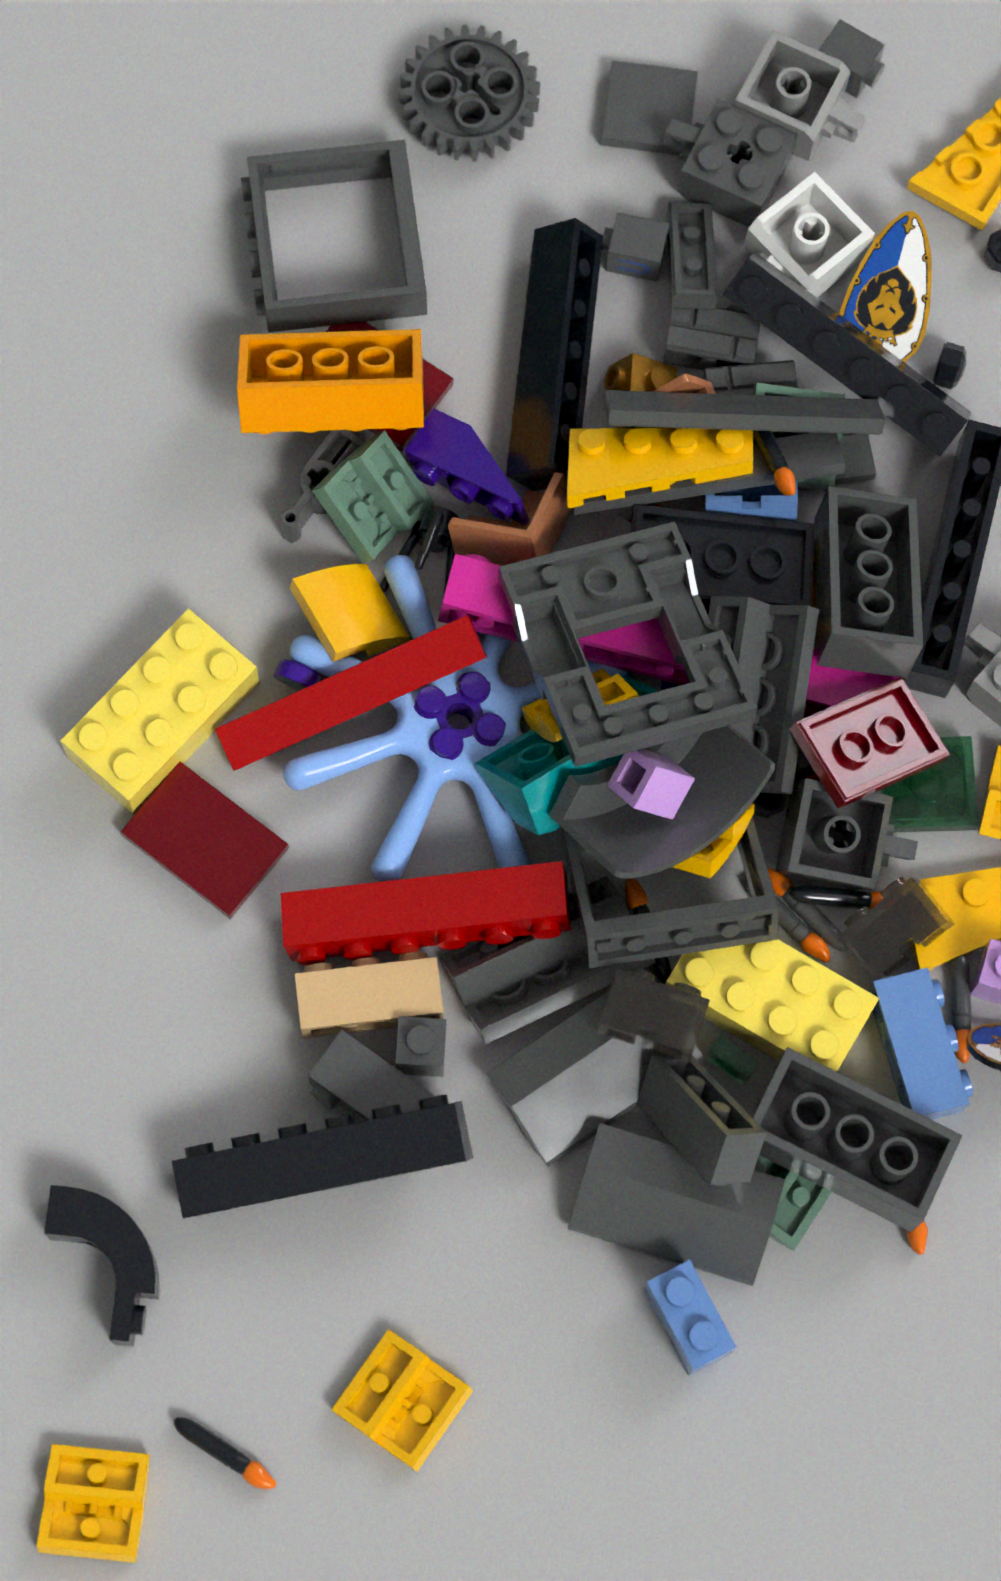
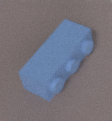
M928 967L873 981L867 991L879 997L873 1013L901 1104L931 1120L963 1112L970 1104L968 1097L973 1096L972 1084L965 1069L959 1070L954 1052L959 1050L958 1039L952 1024L945 1025L940 1007L945 1005V1000L938 979L931 980Z

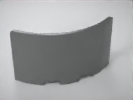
M728 725L644 748L645 750L669 757L695 778L673 820L634 809L607 787L618 763L589 774L569 775L549 816L615 877H643L661 872L687 860L720 837L757 798L773 774L775 764L732 726Z

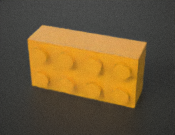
M421 329L240 335L237 395L241 433L270 434L273 432L296 431L314 433L328 430L362 431L364 429L393 428L396 430H406L409 428H423L424 388Z

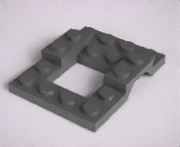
M675 522L498 567V579L513 614V628L542 700H548L574 767L756 718V703L723 629L711 624L700 599L692 559ZM657 618L675 663H682L690 683L605 706L578 639Z

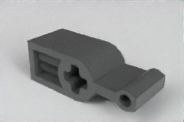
M331 430L301 470L299 475L301 497L292 509H287L282 513L280 522L284 539L290 543L296 542L301 537V529L313 513H327L313 494L312 486L316 487L336 466L366 441L349 430Z

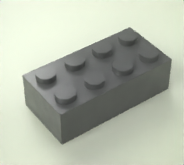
M828 486L814 518L816 608L819 609L816 628L817 666L907 678L923 648L917 499Z
M789 1047L786 1048L778 1060L751 1115L767 1132L759 1154L760 1156L910 1232L924 1221L963 1136Z

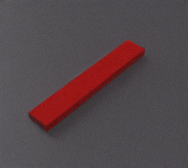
M466 615L215 728V731L232 769L235 771L481 661L488 656L470 616Z

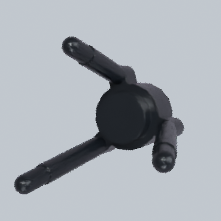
M431 505L425 508L421 521H417L413 526L409 538L398 555L409 557L418 542L421 548L414 567L417 570H421L430 551L441 553L445 547L448 548L445 593L455 556L448 524L452 517H459L456 513L445 507ZM386 576L379 585L383 592H386L390 586Z

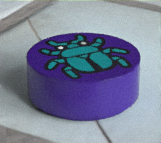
M288 659L279 660L273 677L280 682L298 690L320 682L322 679L317 671Z

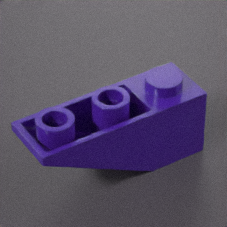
M433 408L424 421V427L419 428L404 450L411 464L412 471L419 481L429 486H434L437 483L449 489L453 496L464 503L471 504L475 501L485 506L492 515L502 521L508 522L510 519L527 525L530 520L521 498L471 425Z

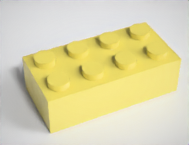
M188 608L60 740L65 754L131 814L135 815L179 762L184 764L214 733L215 728H218L260 684L257 667Z
M780 940L682 954L667 979L663 990L665 996L777 1061L786 1048L789 1047L836 1072L839 1070L879 1000V997Z

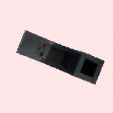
M51 1185L44 1234L54 1241L82 1243L93 1246L109 1258L116 1277V1291L109 1340L114 1345L134 1347L135 1335H143L146 1322V1306L139 1305L140 1298L159 1300L160 1292L156 1259L146 1237L134 1220L109 1199L80 1188Z

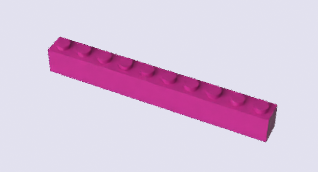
M455 554L437 621L448 624L469 615L477 632L519 642L512 625L513 614L498 579V567L500 565L490 563L487 558L476 554H467L465 556ZM657 618L578 639L587 661L678 685L690 683L682 663H675ZM813 648L803 718L899 677L817 666V651Z

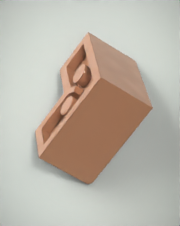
M555 472L545 493L527 490L522 500L530 520L527 525L515 520L506 522L472 515L469 516L468 520L452 517L448 524L454 553L463 556L467 554L480 555L487 558L490 563L500 566L550 554L572 508L568 509L565 474Z

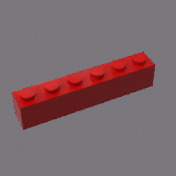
M563 861L280 893L283 947L292 962L297 961L302 965L323 963L326 958L344 956L349 960L369 958L372 956V953L391 951L393 954L402 955L418 952L419 947L437 945L441 949L453 950L466 946V942L482 940L489 944H505L511 942L514 939L513 937L532 935L537 939H551L558 937L563 931H572L568 880Z

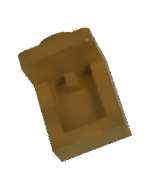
M631 353L608 367L604 378L605 390L652 392L675 379L677 367Z

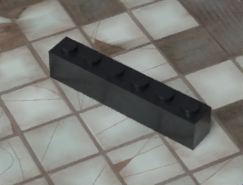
M577 218L534 229L506 470L507 477L533 491L547 489L555 472L565 474L566 478L569 460L570 429L582 428L603 235Z
M755 252L747 259L722 294L862 399L878 400L882 413L940 457L969 420L971 412L758 253Z
M969 419L959 439L921 598L923 648L908 677L903 678L911 690L945 698L955 683L1001 486V427Z
M447 1094L418 1100L420 1109L401 1113L400 1104L371 1109L373 1119L354 1122L352 1113L324 1119L326 1129L308 1132L306 1123L279 1128L277 1129L279 1138L261 1142L260 1134L254 1133L231 1138L232 1148L215 1151L213 1142L184 1148L186 1157L172 1161L182 1217L184 1219L468 1161L473 1158L462 1101L449 1103Z

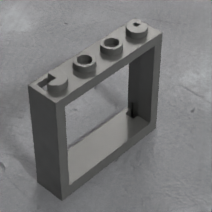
M405 140L247 157L249 177H241L243 201H252L254 212L245 213L248 240L257 239L258 250L249 251L252 277H261L263 289H254L257 316L266 315L268 333L427 315V290ZM391 177L405 286L278 300L265 191Z
M753 817L737 844L752 897L598 921L595 920L580 851L586 849L560 826L562 850L589 968L778 940L779 908Z

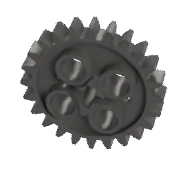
M462 25L460 36H454L453 32L447 27L445 28V40L440 41L431 34L429 35V50L420 45L415 47L416 60L407 58L405 61L407 73L400 74V87L403 89L399 90V104L404 105L402 106L403 120H411V134L423 131L422 145L424 147L436 141L438 155H442L449 147L453 149L454 160L458 161L463 151H469L472 161H477L479 150L484 149L490 158H494L495 146L498 144L506 151L511 150L510 136L521 141L524 139L523 126L533 127V112H538L539 98L536 96L540 95V82L535 81L537 75L536 66H527L529 53L525 51L516 54L517 41L515 39L503 45L501 43L502 31L498 30L490 39L485 37V26L481 25L476 35H470L467 25ZM464 62H471L476 66L472 68H463L459 66V64ZM495 88H505L509 92L496 94L492 90ZM440 91L448 95L442 98H435L430 94ZM468 117H475L481 121L476 124H468L463 120Z

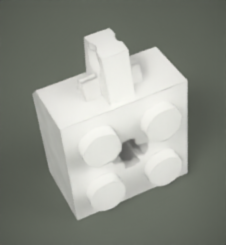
M814 171L755 219L748 228L744 248L751 255L755 252L815 297H819L861 263L872 245L875 233Z

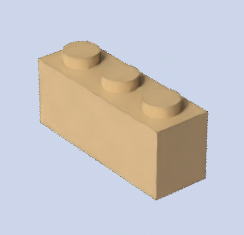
M412 952L400 955L398 957L399 961L380 963L379 958H361L352 961V967L333 969L330 963H317L305 966L304 972L295 973L302 1038L338 1035L341 1029L347 1033L398 1028V1016L444 1019L437 957L427 958L424 952Z

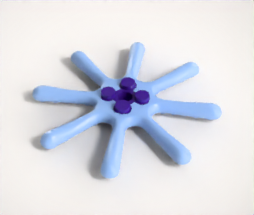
M395 555L385 563L384 573L413 639L437 629L417 569L414 567V562L405 555ZM307 634L295 638L289 649L290 657L293 661L303 664L327 677L362 663V661L351 655L332 662L320 640ZM486 634L482 645L488 656L487 658L389 701L397 712L396 724L389 731L304 755L289 761L285 765L283 770L284 780L291 789L298 791L393 755H405L415 761L419 772L417 780L371 865L372 875L379 882L401 879L439 789L444 783L452 780L465 782L474 792L498 867L531 865L510 815L478 773L474 764L523 735L520 729V720L523 716L522 707L541 699L535 682L515 687L508 685L500 677L498 671L499 664L511 640ZM591 661L587 662L591 673L603 668L610 676L617 673L620 676H630L629 671ZM453 714H461L469 720L470 726L465 729H456L449 725L446 718Z

